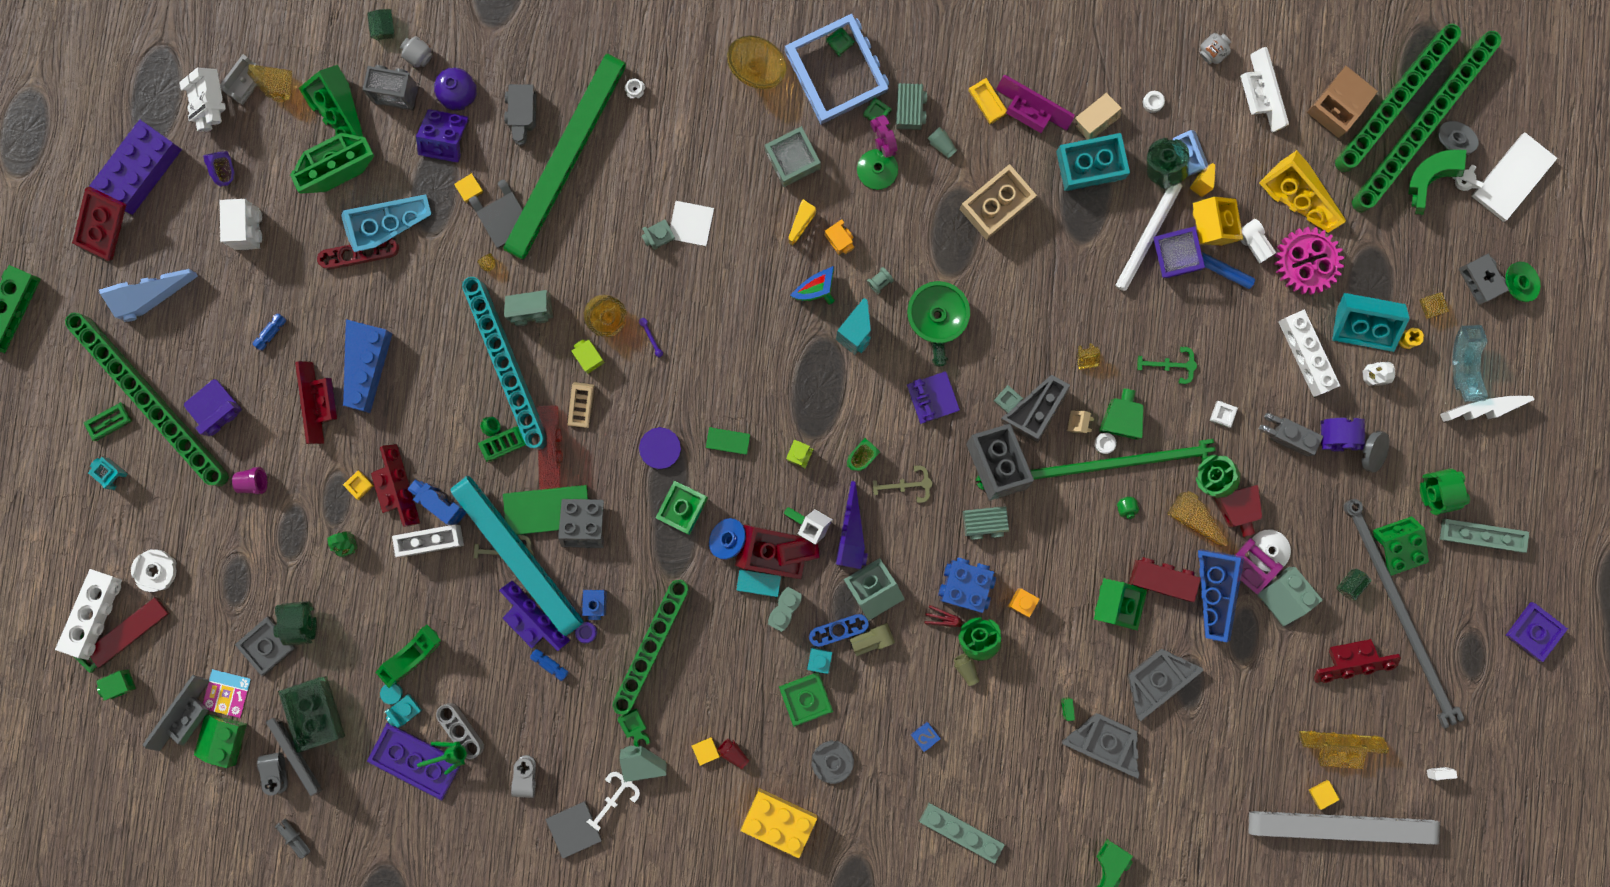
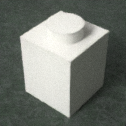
M814 509L805 517L798 535L816 545L825 537L833 519Z

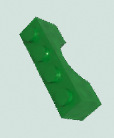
M1107 839L1096 855L1102 867V878L1097 887H1118L1121 882L1120 876L1130 868L1133 856Z

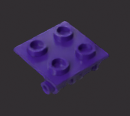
M946 371L907 384L920 424L960 411Z

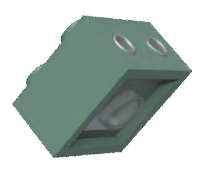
M802 126L765 144V152L783 187L821 168V162Z

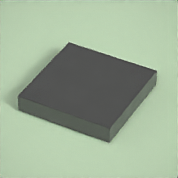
M270 616L263 619L235 644L261 676H265L296 649Z
M586 801L545 819L562 859L602 841L599 831L587 823L589 819L592 821L594 819Z

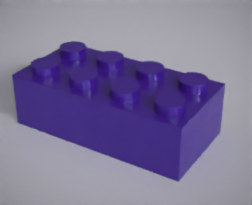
M139 119L89 186L127 204L125 211L133 215L182 149Z

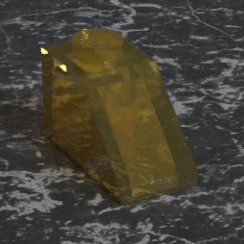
M248 65L247 74L267 97L277 102L289 100L292 82L291 70Z

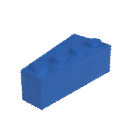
M346 319L343 406L367 413L371 412L393 333L386 329Z

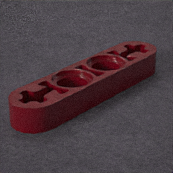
M391 238L379 245L380 248H385L387 243H390L394 246L390 248L391 252L385 249L378 250V247H375L370 257H365L363 250L354 252L351 244L325 249L318 254L317 262L324 269L332 270L392 258L398 254L399 245ZM347 250L353 252V258L349 261L343 259V254ZM326 255H328L331 258L338 257L340 262L338 263V260L332 259L329 260V264L323 262V260H325Z

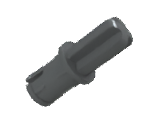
M285 818L281 822L286 829L280 823L275 826V829L286 840L285 844H289L296 855L303 859L311 851L301 839L300 832L297 833L287 821V818Z

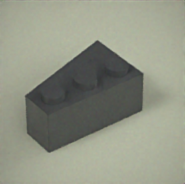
M1053 375L1049 376L1023 401H1020L1016 407L1001 418V422L1005 425L1011 424L1012 429L1038 443L1068 394L1070 384Z

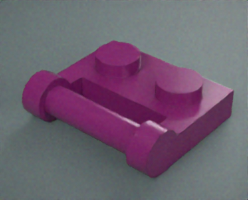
M1251 538L1235 554L1244 557L1241 581L1257 595L1283 568L1282 564L1276 563L1256 546L1255 541ZM1250 551L1271 570L1266 574L1245 554Z

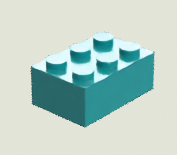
M1121 133L1063 144L1056 151L1065 191L1124 180L1130 174Z

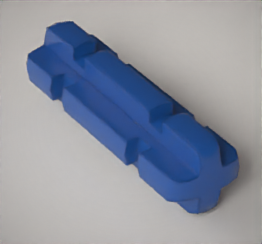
M275 314L272 318L273 321L269 322L259 334L260 337L254 340L253 346L262 351L267 346L266 343L272 340L280 330L279 327H282L286 322L282 315Z
M535 649L530 659L538 662L542 668L551 674H555L557 679L563 681L569 672L563 667L560 668V665L547 655L544 656L543 652Z

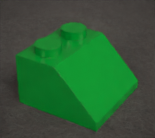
M1103 578L1098 603L1095 607L1094 620L1138 631L1147 589Z
M207 713L202 723L194 756L206 763L224 768L235 766L247 723Z

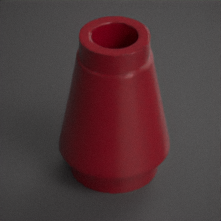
M729 738L717 750L720 753V757L740 769H743L749 762V759L737 743Z

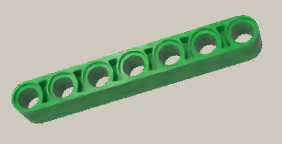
M681 579L674 580L669 585L613 701V709L617 714L624 715L633 708L689 593V585L686 581ZM682 583L684 585L685 591L682 595H677L674 592L675 584ZM672 602L675 605L676 609L673 614L665 612L664 607L666 603ZM658 621L665 623L666 630L664 633L656 631L655 625ZM651 640L656 643L657 649L655 652L647 651L646 643ZM639 660H644L647 663L646 671L642 672L637 669V662ZM630 679L637 681V690L632 691L627 687ZM619 699H626L629 706L626 710L619 708Z

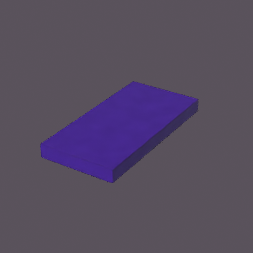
M389 722L386 723L367 760L370 764L440 800L444 799L460 768L458 766L451 773L445 775L444 772L453 765L445 760L417 767V764L443 756L444 751L396 726L393 727Z

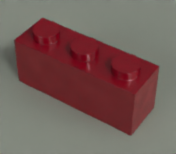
M1142 557V560H1135L1129 581L1130 585L1184 601L1195 602L1201 579L1195 576V572L1186 569L1179 572L1174 570L1175 566L1165 563L1162 566L1155 565V560Z

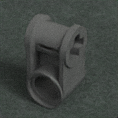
M282 752L259 756L257 759L262 790L267 795L283 793L288 787L285 758ZM277 782V787H273V783Z

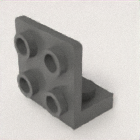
M562 499L558 536L561 547L604 548V538L602 535L603 500Z

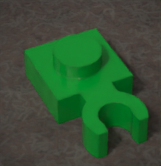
M637 708L618 717V722L626 737H634V746H640L639 739H644L647 744L650 743L649 735L642 732L647 726Z

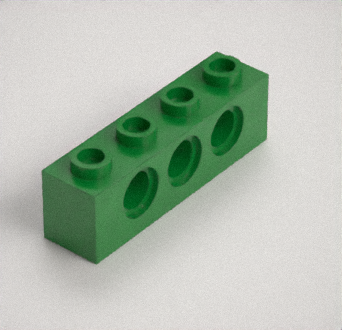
M11 265L3 272L0 282L1 353H6L41 278ZM16 286V291L12 294V289ZM7 305V310L3 313V308Z

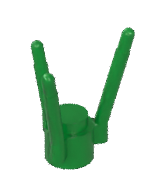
M432 741V746L449 748L446 749L443 756L417 764V767L445 760L453 764L444 772L445 775H448L458 766L465 764L464 760L466 759L467 752L465 747L460 745L459 741L454 743Z

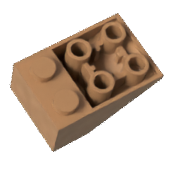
M1345 66L1307 113L1336 137L1340 138L1359 118L1378 91L1349 67Z

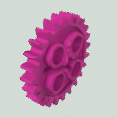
M1306 227L1302 232L1299 228L1295 231V234L1291 232L1288 234V238L1282 239L1284 245L1280 244L1277 247L1281 252L1275 254V257L1280 259L1274 263V265L1280 266L1276 273H1283L1280 281L1287 279L1286 287L1294 285V292L1301 288V294L1306 293L1308 290L1309 294L1312 295L1315 293V289L1318 293H1321L1323 288L1327 290L1331 287L1330 283L1334 284L1337 282L1335 277L1341 276L1337 269L1344 267V265L1339 263L1344 257L1338 256L1342 248L1336 249L1335 246L1338 244V241L1331 242L1332 234L1325 237L1326 230L1318 233V229L1315 227L1310 232L1309 227ZM1312 243L1319 247V252H1315L1312 249ZM1293 250L1299 253V259L1292 255ZM1326 254L1325 258L1317 259L1312 263L1308 262L1295 268L1292 267L1293 264L1303 262L1306 259L1309 260ZM1319 263H1323L1326 266V272L1320 270ZM1300 269L1306 272V278L1300 276Z

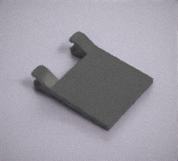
M504 179L499 181L498 185L505 196L483 208L476 196L469 198V202L497 248L506 243L522 212L520 204Z

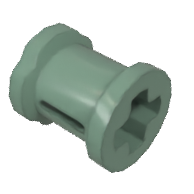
M882 267L877 275L866 281L871 289L879 295L881 293L880 290L888 283H893L894 279Z

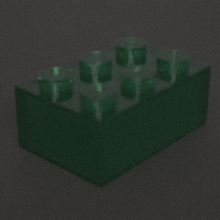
M327 676L278 691L297 753L345 737Z

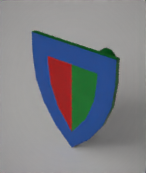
M834 266L808 278L790 296L801 301H812L823 297L828 305L832 304L835 301L831 295Z

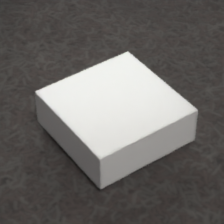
M1216 401L1210 421L1231 428L1238 408L1221 401Z
M1448 767L1433 768L1427 770V776L1434 780L1457 778V772L1455 769Z

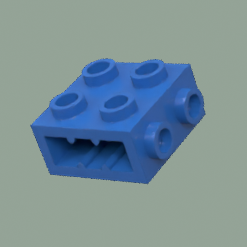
M957 557V561L951 560V564L947 563L944 571V576H947L946 582L941 584L938 596L941 597L940 601L983 613L984 609L987 610L990 604L991 597H988L989 589H993L996 577L993 576L994 572L989 570L990 566L980 563L977 564V567L969 565L970 561Z

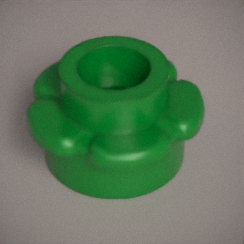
M485 417L480 423V427L485 435L491 437L498 434L500 423L495 417Z

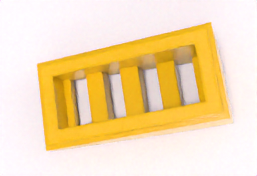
M804 199L800 204L789 235V244L792 246L797 242L816 215V207Z

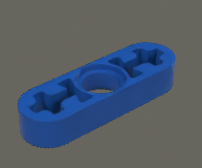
M855 614L816 627L811 630L809 640L814 646L820 647L863 633L868 628V620L862 614ZM856 618L864 620L865 624L862 625V629L859 630L857 627L851 628L853 632L848 634V627L845 621L849 620L850 625L856 622ZM836 624L844 626L845 632L842 636H835L832 629ZM829 627V633L833 639L828 640V636L822 638L821 643L813 640L812 637L815 636L816 631L823 634L826 633L824 628Z

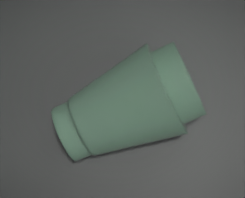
M940 127L928 137L929 144L947 158L957 151L947 132Z

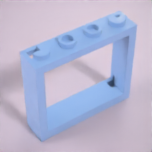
M852 14L786 45L784 49L820 125L874 99V97L876 98L887 93L889 81L885 74H881L878 68L880 67L879 60L876 55L872 56L869 50L871 48L870 42L867 37H863L860 31L862 26L858 18L854 19ZM849 25L878 87L826 111L796 49Z

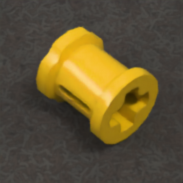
M1410 328L1403 332L1399 345L1404 349L1418 346L1423 342L1424 334L1418 328Z

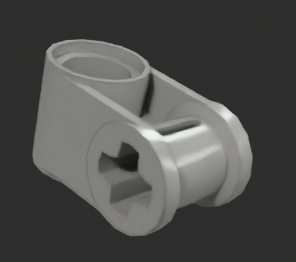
M523 755L514 764L511 787L512 797L534 798L536 762L529 755ZM523 762H526V766H529L526 771H524V767L520 766Z

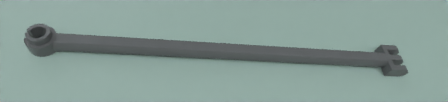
M1357 499L1346 501L1344 511L1352 517L1442 710V713L1437 715L1444 729L1449 727L1447 718L1451 725L1457 724L1454 715L1459 722L1464 721L1465 719L1460 708L1457 706L1452 708L1362 515V503ZM1353 503L1358 506L1357 511L1352 509Z

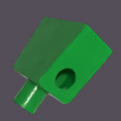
M1123 389L1121 399L1114 398L1110 401L1099 432L1135 440L1142 438L1143 404L1133 402L1136 391Z

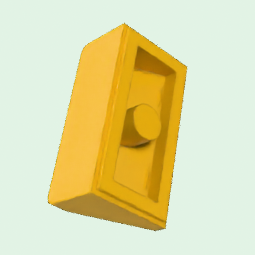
M1212 163L1203 169L1190 186V189L1201 197L1214 189L1215 164Z

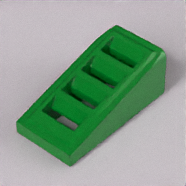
M515 426L479 442L478 445L486 462L490 463L525 446L526 443L519 427ZM510 434H515L518 444H514ZM504 437L507 438L511 447H506L503 440ZM496 441H499L502 448L501 451L498 450L495 444ZM488 445H491L494 454H490Z

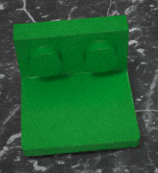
M1412 516L1373 530L1374 538L1384 546L1386 565L1391 576L1429 562L1425 528Z

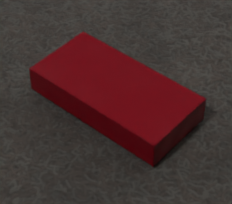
M807 539L776 545L779 566L820 558L818 543L815 545Z

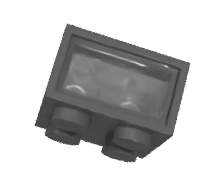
M375 65V67H367L363 91L374 104L414 110L418 85L408 71L397 68L394 71L382 65Z

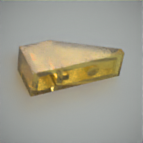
M1190 491L1179 493L1167 515L1218 546L1226 547L1228 541L1204 504L1198 500L1199 497Z

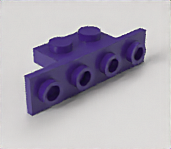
M513 581L499 590L513 605L503 617L504 621L531 649L543 637L557 651L570 642L569 638L560 633L549 617Z

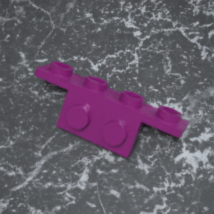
M1003 75L996 88L998 92L1013 100L1006 113L1042 133L1048 121L1067 130L1075 118V114L1007 75Z

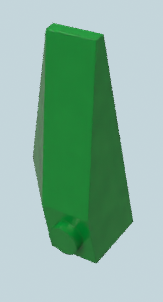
M338 64L318 71L299 87L309 107L314 112L318 111L323 116L322 121L326 125L330 124L335 130L336 135L345 133L363 137L349 84Z

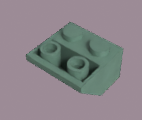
M547 290L505 296V318L512 324H515V326L527 325L529 321H536V323L548 322L549 318H553L550 293Z

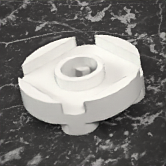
M148 550L138 555L133 561L131 567L132 578L135 579L136 585L144 591L158 592L169 588L175 579L176 560L165 551ZM156 565L158 574H155L153 577L149 569Z

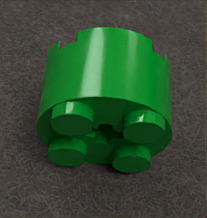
M1449 468L1422 476L1425 479L1423 483H1420V495L1424 505L1430 506L1432 509L1429 511L1432 514L1439 515L1460 510L1470 503L1463 472H1457Z

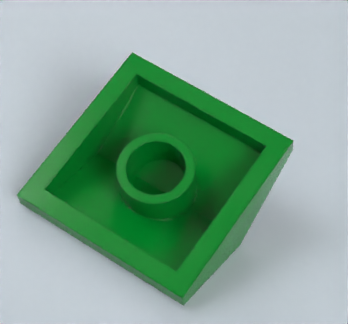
M674 481L656 518L690 535L708 497Z

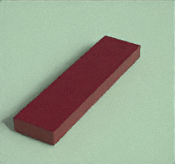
M154 597L96 642L95 650L90 656L91 660L98 668H101L170 613L159 599Z

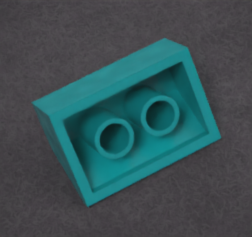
M1344 293L1337 308L1332 339L1333 341L1394 352L1410 319L1406 304Z
M863 298L837 330L836 341L854 355L858 351L862 354L871 339L869 337L871 328L867 299Z

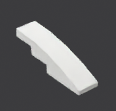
M1533 396L1491 398L1459 406L1440 414L1443 422L1461 415L1464 416L1465 420L1474 419L1483 414H1486L1488 419H1492L1533 401L1534 398Z

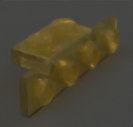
M1315 731L1299 732V738L1303 747L1321 748L1318 759L1320 766L1363 769L1367 752L1388 753L1389 751L1385 739L1375 735L1361 736L1357 734L1348 735Z

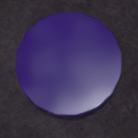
M662 427L653 428L646 432L640 441V456L652 468H669L680 457V440L669 429Z

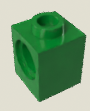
M129 669L120 670L96 681L98 685L97 692L104 701L117 698L136 689Z

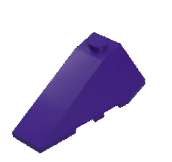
M851 481L835 565L861 569L862 565L866 566L868 553H864L865 546L856 482Z

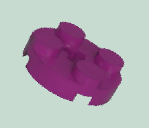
M882 115L871 120L872 130L877 134V139H875L877 149L879 151L882 150L885 158L897 155V143L893 130H889L886 125L890 124L888 119Z

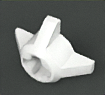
M1471 165L1469 170H1465L1463 177H1452L1458 189L1468 191L1472 188L1483 187L1484 183L1476 180L1474 173L1476 166Z

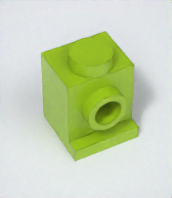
M794 440L786 461L806 469L814 449Z

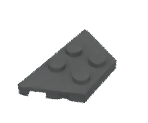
M1163 649L1156 651L1128 674L1137 719L1142 721L1203 672V668Z
M1095 713L1062 741V744L1135 778L1139 777L1136 730Z

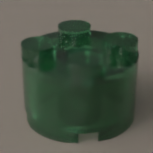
M1162 138L1155 141L1149 147L1147 153V174L1152 182L1163 189H1168L1181 183L1188 176L1189 149L1184 142L1178 139L1168 140V138Z
M310 601L276 605L277 625H274L273 632L275 638H279L284 646L313 643L311 640L315 639L317 633V619L312 617L311 611H315L313 604Z

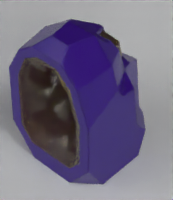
M228 151L203 155L209 176H211L214 183L220 187L229 185L233 180L234 170Z

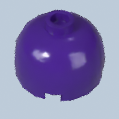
M457 67L445 69L436 77L434 82L435 95L438 101L447 109L453 111L463 110L475 100L477 87L472 76L465 70Z

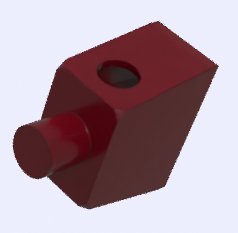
M1258 485L1236 490L1225 498L1214 497L1228 527L1240 526L1243 537L1255 534L1252 522L1262 519Z

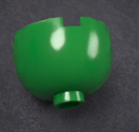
M1212 455L1206 458L1197 469L1199 470L1198 477L1196 476L1198 487L1209 496L1225 498L1233 494L1239 486L1241 473L1238 466L1226 456Z
M974 618L967 621L961 627L958 637L963 652L969 658L985 661L998 653L1001 648L1002 635L999 626L993 620L989 619L987 621L982 620V618Z

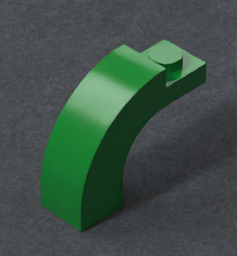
M1446 150L1436 153L1417 167L1411 178L1408 194L1413 195L1411 207H1415V214L1424 215L1427 188L1433 181L1442 177H1463L1467 150Z
M428 624L425 625L403 649L385 661L375 673L388 688L392 687L438 648L441 641L438 634Z

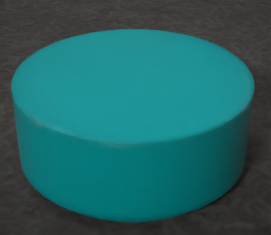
M397 683L390 688L384 685L380 691V697L386 704H395L403 696V690Z

